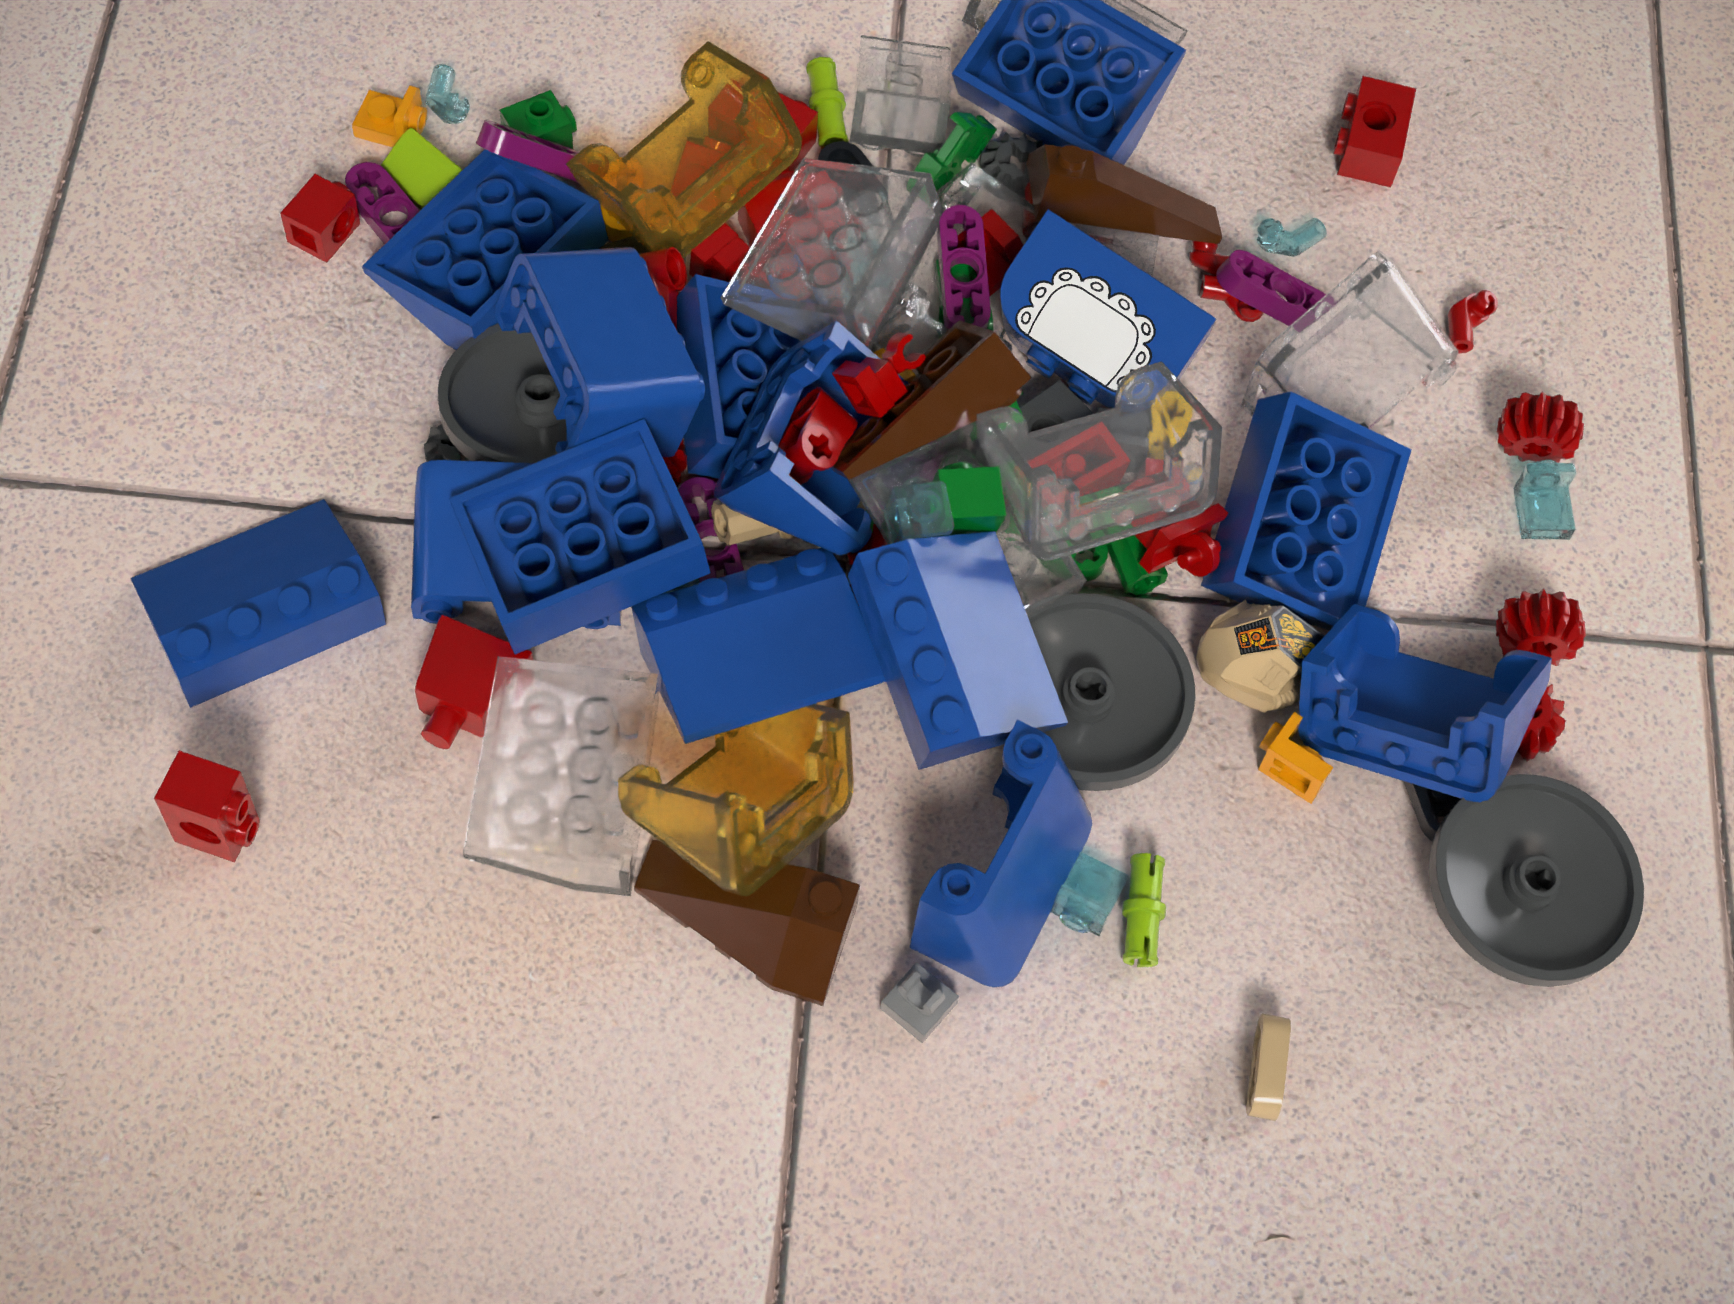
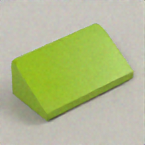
M409 128L400 137L380 165L420 210L462 171L458 165L413 128Z

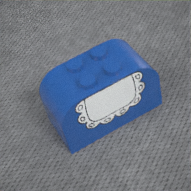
M1049 209L1006 271L1000 291L1001 316L1004 330L1013 345L1028 357L1026 364L1046 378L1050 379L1053 373L1067 381L1069 384L1068 388L1082 402L1091 405L1096 400L1103 406L1114 410L1141 413L1153 409L1156 404L1165 399L1209 337L1216 321L1215 317Z

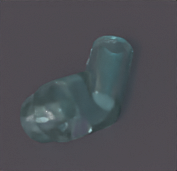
M439 64L433 68L425 102L444 123L459 124L467 117L470 103L466 97L460 101L458 99V92L451 93L456 73L450 66Z

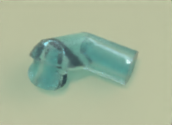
M1273 218L1262 221L1257 228L1259 235L1257 242L1265 252L1291 257L1300 255L1327 235L1324 224L1317 218H1312L1294 231L1283 230L1282 223L1279 220L1275 221Z

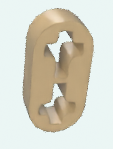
M1262 1013L1258 1019L1247 1093V1116L1276 1121L1279 1116L1284 1096L1291 1021L1289 1018Z

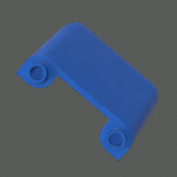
M837 320L784 352L766 375L716 484L714 497L735 512L841 556L849 552L856 553L861 550L871 537L872 529L870 525L872 518L864 509L857 507L873 469L850 480L837 474L831 468L824 471L816 470L806 483L800 485L789 476L794 463L786 457V452L778 447V444L790 422V417L795 407L810 391L817 387H821L858 420L855 433L863 422L873 416L857 413L832 375V372L846 360L861 363L866 357L880 358ZM898 374L903 384L906 385L908 382Z
M431 460L422 463L418 467L415 485L411 590L413 619H423L426 622L437 624L441 615L451 619L458 617L463 612L464 601L492 602L449 498L534 463ZM622 610L583 627L602 629L608 625L621 626Z
M1353 604L1302 660L1299 715L1303 716V719L1298 727V732L1303 744L1314 749L1323 757L1457 798H1464L1472 802L1489 800L1502 785L1546 690L1550 678L1552 658L1529 651H1511L1500 659L1494 672V678L1399 652L1400 634L1396 623L1383 612Z
M1018 719L1005 741L1002 752L1003 768L992 795L1000 799L1003 798L1007 805L1008 816L1004 828L1008 829L986 873L961 863L947 864L936 871L919 900L910 943L911 949L989 987H1004L1013 982L1020 973L1088 840L1092 827L1091 813L1051 737Z

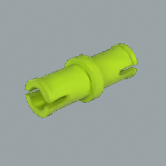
M828 57L814 58L806 66L812 94L808 104L811 109L818 112V144L823 149L826 145L833 142H848L843 118L846 102L843 93L838 88L836 64L833 62V59Z
M1150 853L1134 854L1130 858L1129 899L1123 902L1122 914L1127 918L1123 962L1130 966L1134 965L1135 959H1138L1137 967H1154L1158 964L1159 924L1166 917V905L1161 902L1165 859L1155 855L1154 862L1150 863Z

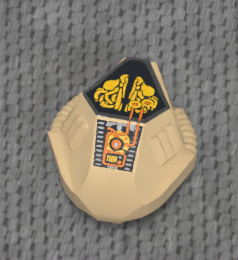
M1244 600L1218 616L1210 624L1200 639L1196 660L1201 678L1207 684L1247 707L1266 713L1271 710L1287 708L1300 700L1302 660L1321 641L1324 635L1284 606L1255 605L1254 603L1249 604Z

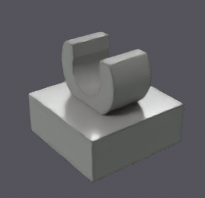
M916 962L881 1001L880 1009L923 1043L956 1006L959 996Z

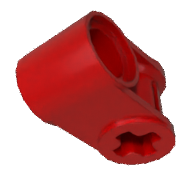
M821 387L810 391L798 403L778 444V447L786 452V457L794 463L789 476L800 485L806 483L812 477L814 471H824L834 466L844 445L852 436L858 424V420Z

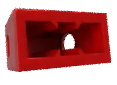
M441 615L415 686L419 710L430 716L421 732L422 737L438 748L449 749L460 729L479 737L490 735L535 677L533 653L525 650L515 655L509 642Z

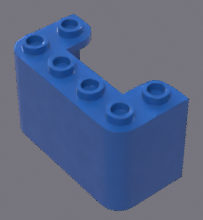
M632 247L516 255L493 313L502 331L516 330L517 334L532 333L560 393L553 413L557 420H566L567 440L557 443L555 448L557 454L645 419L662 457L674 456L697 411L699 403L704 398L705 383L686 350L683 336L677 332L667 312L665 300L658 293L648 273V267L644 258L640 257L636 249Z

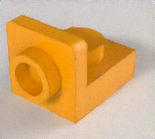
M410 85L403 99L369 90L352 123L354 137L394 147L409 128H413L421 134L427 120V109L422 106L420 88Z
M1294 711L1284 726L1276 721L1265 735L1259 748L1266 751V754L1258 770L1312 804L1323 788L1333 767L1326 763L1322 756L1314 749L1304 745L1299 746L1292 741L1303 719V716Z

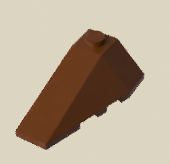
M1045 144L1028 155L1027 168L1035 220L1040 221L1049 209L1075 226L1220 244L1222 233L1216 207L1094 151L1083 150L1072 145L1061 147Z
M959 320L923 353L926 358L922 365L916 368L918 375L912 382L905 385L908 392L895 402V406L881 418L871 417L863 422L846 442L838 457V461L831 469L848 480L853 479L988 416L997 409H1004L1010 406L1020 397L1022 393L1021 387L1032 377L995 331Z
M653 839L634 886L636 893L685 928L690 927L713 943L715 950L729 960L732 957L756 974V979L771 990L823 1006L857 909L860 884L806 867Z

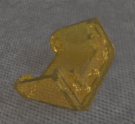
M709 41L689 57L681 71V84L690 100L623 158H620L608 145L594 143L583 148L566 163V166L577 182L597 199L649 252L674 247L677 248L683 258L686 257L693 248L717 230L790 166L801 150L802 137L800 131L770 78Z
M813 704L716 734V746L666 784H662L660 772L655 767L638 764L618 778V799L622 811L633 822L719 888L741 896H749L829 829L847 811L854 788L850 712Z

